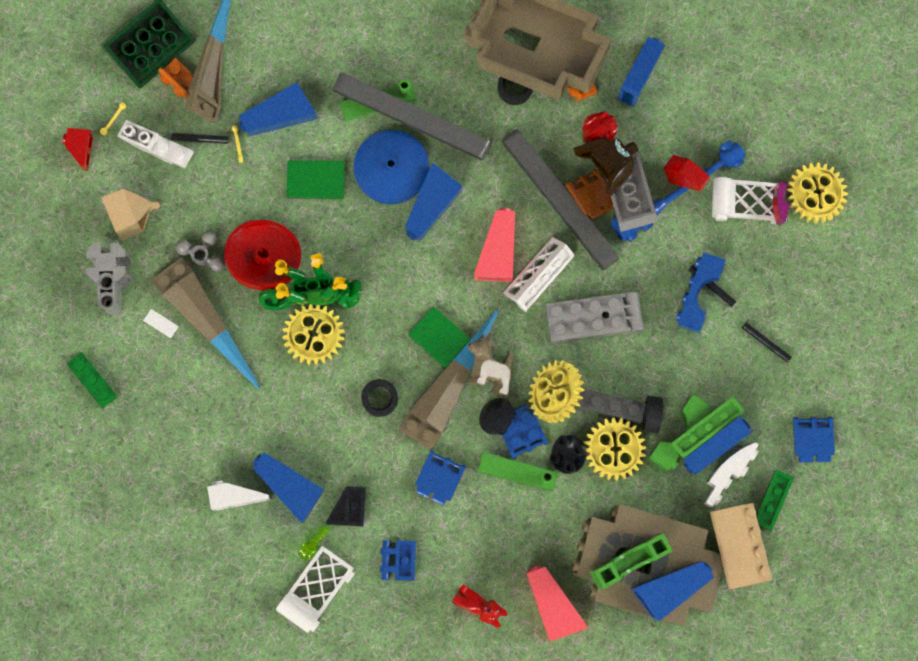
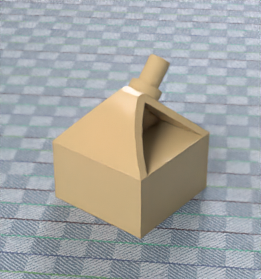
M125 189L101 197L115 232L121 240L142 233L145 229L149 213L160 207L159 202L148 201Z

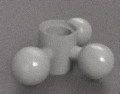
M213 232L203 234L202 246L198 245L191 248V244L186 240L179 241L176 245V251L180 255L190 254L198 266H205L209 263L211 269L216 272L222 271L225 267L223 258L218 256L212 258L207 251L209 247L214 246L217 242V237ZM200 252H204L205 257L201 260H197L196 255Z

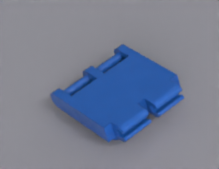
M527 404L515 408L516 416H514L507 432L502 435L512 459L523 452H531L537 446L548 444L538 419L534 415V410H529ZM541 439V441L530 445V443ZM526 446L525 448L518 450L516 452L513 451L520 447Z
M830 416L825 419H815V417L798 419V417H793L794 455L798 456L799 462H814V456H816V462H831V455H835L833 417ZM816 422H827L828 424H816ZM798 423H810L808 425H798Z
M431 450L415 483L418 486L416 493L426 498H429L430 493H433L432 501L444 506L446 500L451 501L466 465L463 464L461 466L451 461V458H444ZM432 457H435V458H437V459L443 461L444 464L441 463V462H439V461H437V460L432 459ZM448 464H450V465H452V466H454V467H456V468H459L460 471H458V470H456V469H454V468L448 466Z

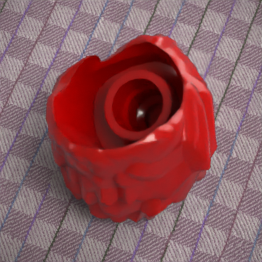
M606 111L586 116L582 127L583 142L586 144L598 139L613 140L618 129L614 116L608 115Z

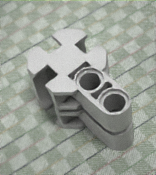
M111 243V253L103 251L101 244H93L86 252V259H91L95 268H86V273L97 285V301L99 306L108 315L116 316L122 308L121 289H124L132 281V274H128L126 266L122 265H132V258L118 243Z

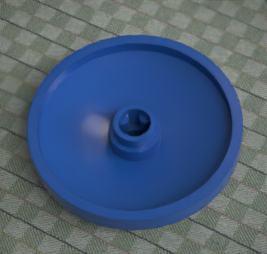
M385 130L368 137L359 147L354 159V174L358 186L369 198L383 204H400L415 197L420 192L429 171L428 156L422 144L410 134L398 130ZM389 163L394 164V166L389 167Z

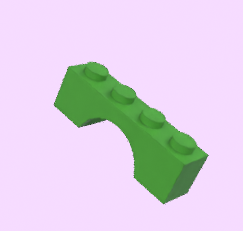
M694 394L680 412L685 421L684 433L708 416L713 408ZM660 441L648 460L665 472H668L670 469L674 470L680 462L677 459L680 455L671 445L672 442Z
M664 533L656 534L589 572L598 589H605L620 581L630 572L658 560L673 550Z

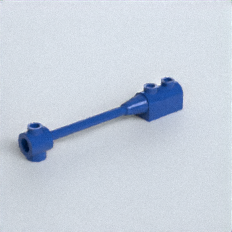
M729 140L719 147V160L703 171L711 175L722 166L728 168L734 166L737 169L745 163L743 160L746 157L745 152L737 142L732 143ZM680 186L664 198L654 201L656 215L667 204L689 190V188ZM616 217L611 221L610 226L620 240L625 241L627 239L631 242L638 237L636 232L641 229L644 232L649 230L653 223L621 232Z

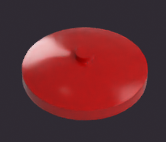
M252 220L238 226L229 235L225 245L224 260L229 273L242 285L255 290L276 289L279 283L286 285L293 279L286 276L285 273L277 275L275 273L277 268L275 267L276 262L284 260L287 263V267L290 266L299 270L301 248L295 235L285 226L270 220Z

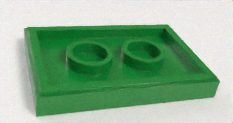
M288 160L287 199H344V161Z
M435 307L408 334L410 338L445 369L471 340Z

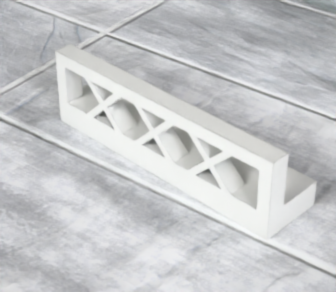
M552 237L503 292L504 295L515 301L526 312L575 255L565 243ZM554 245L558 246L554 251L550 252V249ZM545 259L542 265L537 266L541 260ZM528 274H532L529 279L525 280ZM520 287V290L513 295L512 292Z

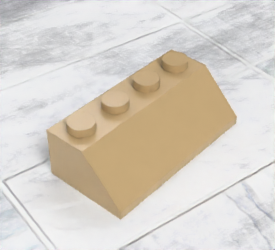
M744 504L710 512L729 590L772 580L754 504Z

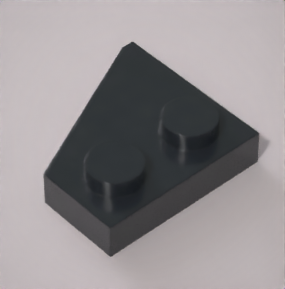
M346 486L327 519L326 525L364 527L366 487Z

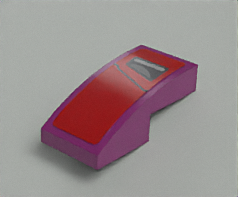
M779 182L774 187L773 213L776 224L779 226L786 222L790 203L783 202L787 184Z

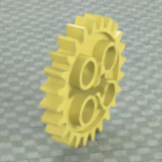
M817 162L814 167L812 163H809L808 169L803 165L801 171L797 169L794 172L795 175L790 177L793 182L787 183L790 189H787L785 193L791 194V196L786 200L792 201L789 208H796L794 214L801 213L800 219L806 216V222L813 218L814 224L819 219L824 223L826 218L831 221L833 215L835 217L839 215L838 210L842 211L844 209L841 204L847 202L843 198L848 195L847 192H843L847 185L841 184L845 179L838 178L840 172L833 173L834 167L828 170L827 164L820 167V163ZM820 179H825L827 186L822 185ZM802 182H806L809 185V189H804ZM824 197H829L832 200V204L826 203ZM806 200L812 201L814 207L807 206Z
M309 304V309L307 310L304 306H302L301 312L295 309L296 316L290 314L291 322L285 321L288 328H283V332L287 333V335L282 336L283 340H288L284 346L291 347L287 352L289 354L295 353L293 356L294 360L300 357L301 364L307 360L308 366H310L312 361L318 366L320 360L323 364H326L325 358L332 361L331 354L338 355L336 348L342 349V345L339 342L345 341L340 336L345 331L339 329L343 326L342 322L337 323L339 316L332 317L334 310L328 313L327 306L321 310L320 305L313 309L312 304ZM307 318H311L314 320L312 326L307 327L304 325V321ZM318 320H322V322L316 330L318 337H313L309 350H306V347L311 340V336L309 333H314ZM324 326H330L332 328L329 334H323L321 332ZM298 336H305L306 341L303 344L296 343ZM317 343L324 345L323 349L319 352L313 350L314 345Z
M555 360L554 363L548 362V367L543 365V372L537 371L538 378L533 377L532 379L535 381V384L530 385L533 391L528 392L529 395H532V398L528 401L533 403L530 408L535 410L534 415L549 423H558V420L564 422V417L570 418L569 412L575 413L574 407H580L577 401L578 399H583L580 393L585 390L580 388L584 381L579 380L582 377V374L578 373L579 369L561 360L559 362Z
M611 418L610 423L607 419H604V425L597 422L598 429L591 427L590 429L593 434H586L590 440L583 442L588 446L586 449L588 453L586 460L590 459L591 461L587 466L595 467L593 473L600 471V478L606 474L607 480H610L612 475L615 481H618L619 475L622 479H626L625 473L633 476L632 469L635 471L639 470L636 464H643L640 457H646L645 454L641 453V450L646 449L645 446H641L645 439L638 438L642 432L635 433L634 431L637 426L634 425L630 428V421L623 424L622 418L617 423L615 418ZM612 432H615V442H613ZM603 434L609 438L607 445H603L600 442V437ZM621 434H625L628 437L625 445L619 441ZM614 444L615 447L619 448V451H616L615 454L614 451L610 450L611 447H614ZM623 453L629 456V461L626 464L620 460V456ZM603 454H607L610 458V462L607 465L601 462ZM614 456L616 457L617 462L616 467L614 466Z

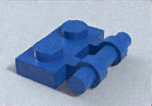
M383 540L382 548H380V554H382V566H380V572H382L381 580H389V572H395V580L415 581L416 541H396V548H390V541ZM390 555H396L395 566H390Z

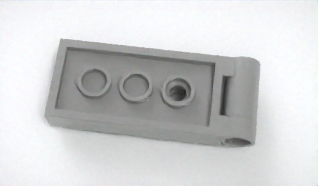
M638 151L632 154L634 165L630 177L611 196L621 232L658 222Z
M637 292L549 303L545 306L551 344L644 331ZM606 313L609 317L605 319L602 317V314Z

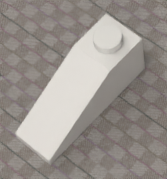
M223 481L212 482V486H207L212 511L271 500L268 494L223 483Z

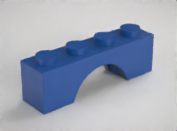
M704 252L702 257H698L695 267L698 268L695 275H691L689 281L690 291L689 293L685 292L682 303L685 304L684 308L678 311L676 317L678 327L698 334L701 333L706 313L698 305V294L707 283L720 280L726 264L725 259Z

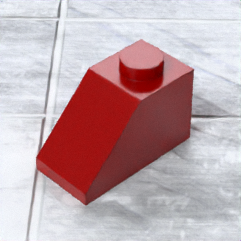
M67 128V133L63 135V145H65L82 169L88 171L93 134L90 130Z
M672 155L664 166L668 182L701 192L710 179V176L689 158Z

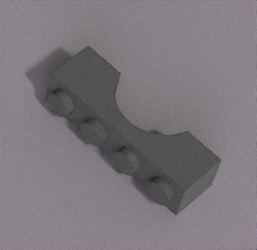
M585 389L580 393L583 399H578L577 401L580 407H574L578 411L605 414L617 419L622 418L624 422L630 421V423L639 425L642 422L646 403Z

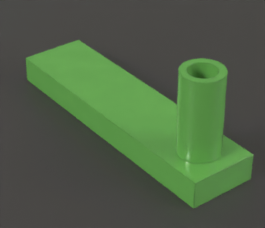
M401 80L399 85L381 90L407 103L417 100L412 82L408 80ZM350 99L340 102L345 121L376 112Z
M733 396L678 437L671 445L683 459L745 411Z
M487 453L482 454L478 470L480 473L549 491H554L558 475L556 471Z

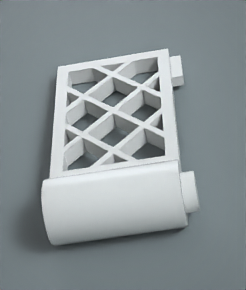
M726 177L714 178L712 217L716 218V221H727V218L768 220L771 221V224H776L774 214L770 211L773 205L768 208L761 200L766 195L773 200V194L770 191L778 183L732 180ZM736 185L743 186L747 190L742 197L736 192ZM755 187H761L765 192L760 199L752 191ZM748 193L756 200L751 207L743 200ZM785 193L784 199H783V202H786V203H787V200H786V199H787V193ZM739 201L747 209L744 213H735V205ZM757 203L765 210L762 215H757L752 210Z
M321 546L288 594L280 602L276 611L305 632L309 633L310 630L314 632L320 624L318 621L319 617L344 582L348 584L355 575L352 572L354 568ZM322 552L330 556L331 564L319 566L318 558ZM342 565L348 569L344 576L335 577L334 566ZM332 567L333 578L322 580L320 569ZM318 569L319 580L308 582L307 573L310 570ZM334 581L335 589L333 592L324 593L322 582ZM320 583L322 594L310 596L308 585ZM306 585L308 596L299 598L294 594L297 587ZM322 597L323 606L319 611L312 607L311 598Z

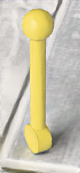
M124 102L119 104L118 110L106 127L101 128L100 133L103 136L108 134V129L120 112L126 108Z
M234 125L232 126V131L235 135L239 163H242L243 156L238 136L239 127Z

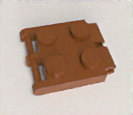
M597 169L592 170V173L586 176H580L576 181H569L565 184L568 192L576 201L584 216L587 215L590 220L614 209L611 195L606 193L607 184Z

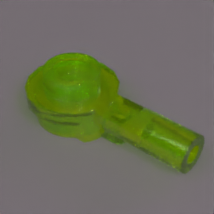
M323 526L314 538L312 537L310 541L308 540L301 547L299 555L302 560H311L315 556L316 546L329 532L327 528Z

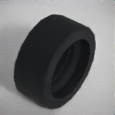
M499 77L497 91L499 97L504 102L510 105H520L530 98L532 89L527 87L520 96L507 94L504 88V83L507 79Z
M376 379L366 384L362 390L361 399L363 407L369 414L383 417L394 411L397 406L398 395L392 383L387 380ZM376 387H384L391 394V402L384 409H375L369 403V393Z
M647 396L643 413V431L659 434L663 418V398Z

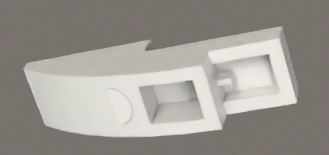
M128 120L125 121L117 135L140 150L184 169L194 153L191 149L163 138L158 133Z
M753 443L744 447L718 467L706 483L713 487L705 500L704 505L709 508L713 507V505L717 506L723 497L720 495L722 490H727L732 482L730 477L732 476L735 479H738L740 476L744 477L749 469L746 465L749 460L753 461L759 452L756 450L759 444Z

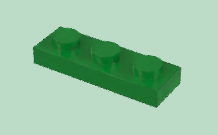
M82 352L67 363L68 367L102 409L118 397Z
M777 469L774 471L756 514L760 527L769 531L773 530L793 482V476Z

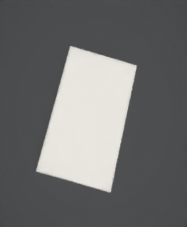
M152 309L143 320L169 338L174 335L179 327Z

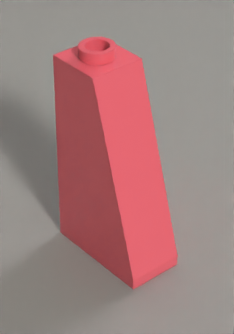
M510 208L496 210L475 270L474 280L512 282L515 211H511Z
M540 565L529 568L530 572L526 573L549 642L588 629L586 623L547 568H541Z

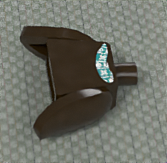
M615 138L613 140H594L574 147L573 150L576 156L591 159L608 180L606 193L612 196L630 177L634 165L632 154L638 151V147L633 141L624 146L619 139Z

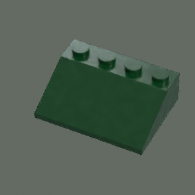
M151 0L105 39L100 46L129 79L141 89L159 73L158 69L160 67L164 69L196 40L162 0Z

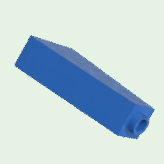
M647 38L620 89L617 100L633 108L635 107L665 47L661 40Z
M296 82L239 115L240 122L238 125L243 133L247 132L249 136H254L317 119V115Z
M434 163L428 171L405 225L406 235L413 241L417 239L420 242L463 191V186Z
M741 415L683 459L686 462L683 465L690 474L693 472L696 475L753 432V429Z
M265 452L262 455L259 454L253 462V465H255L253 469L301 523H304L324 492V489Z
M697 561L635 585L631 590L652 619L660 621L711 581L714 576L711 573L713 572L712 568L706 562Z

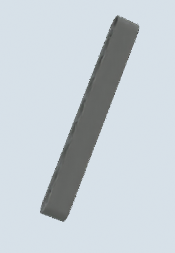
M340 72L332 88L334 92L479 160L485 159L492 144L490 141L345 73Z
M516 129L503 138L501 141L504 147L598 266L604 271L618 261L619 256L588 216H584L576 201L523 134Z

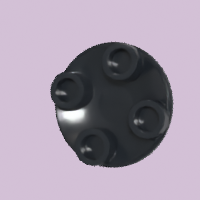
M496 398L489 401L482 408L479 416L482 430L491 435H504L513 421L516 410L506 399Z
M560 436L552 448L550 462L554 464L558 471L564 474H573L579 471L586 461L584 443L576 436Z

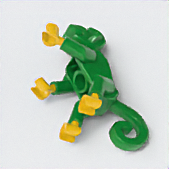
M320 253L311 255V266L316 276L312 278H306L304 272L290 266L287 267V263L284 260H278L275 264V267H277L275 273L277 275L285 273L286 276L293 278L294 282L291 283V290H288V287L283 283H279L276 290H262L258 296L259 304L267 310L279 311L286 309L293 303L299 306L305 304L328 305L337 301L342 307L348 309L354 307L359 302V295L362 291L361 281L355 279L349 283L347 278L335 277L334 279L323 269L322 264L324 261Z

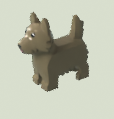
M489 333L487 337L483 334L476 342H470L468 345V350L475 356L468 384L483 386L485 382H493L494 388L491 389L490 393L497 396H506L509 391V382L512 379L511 366L513 365L514 357L512 352L508 351L503 363L493 359L491 356L492 334Z

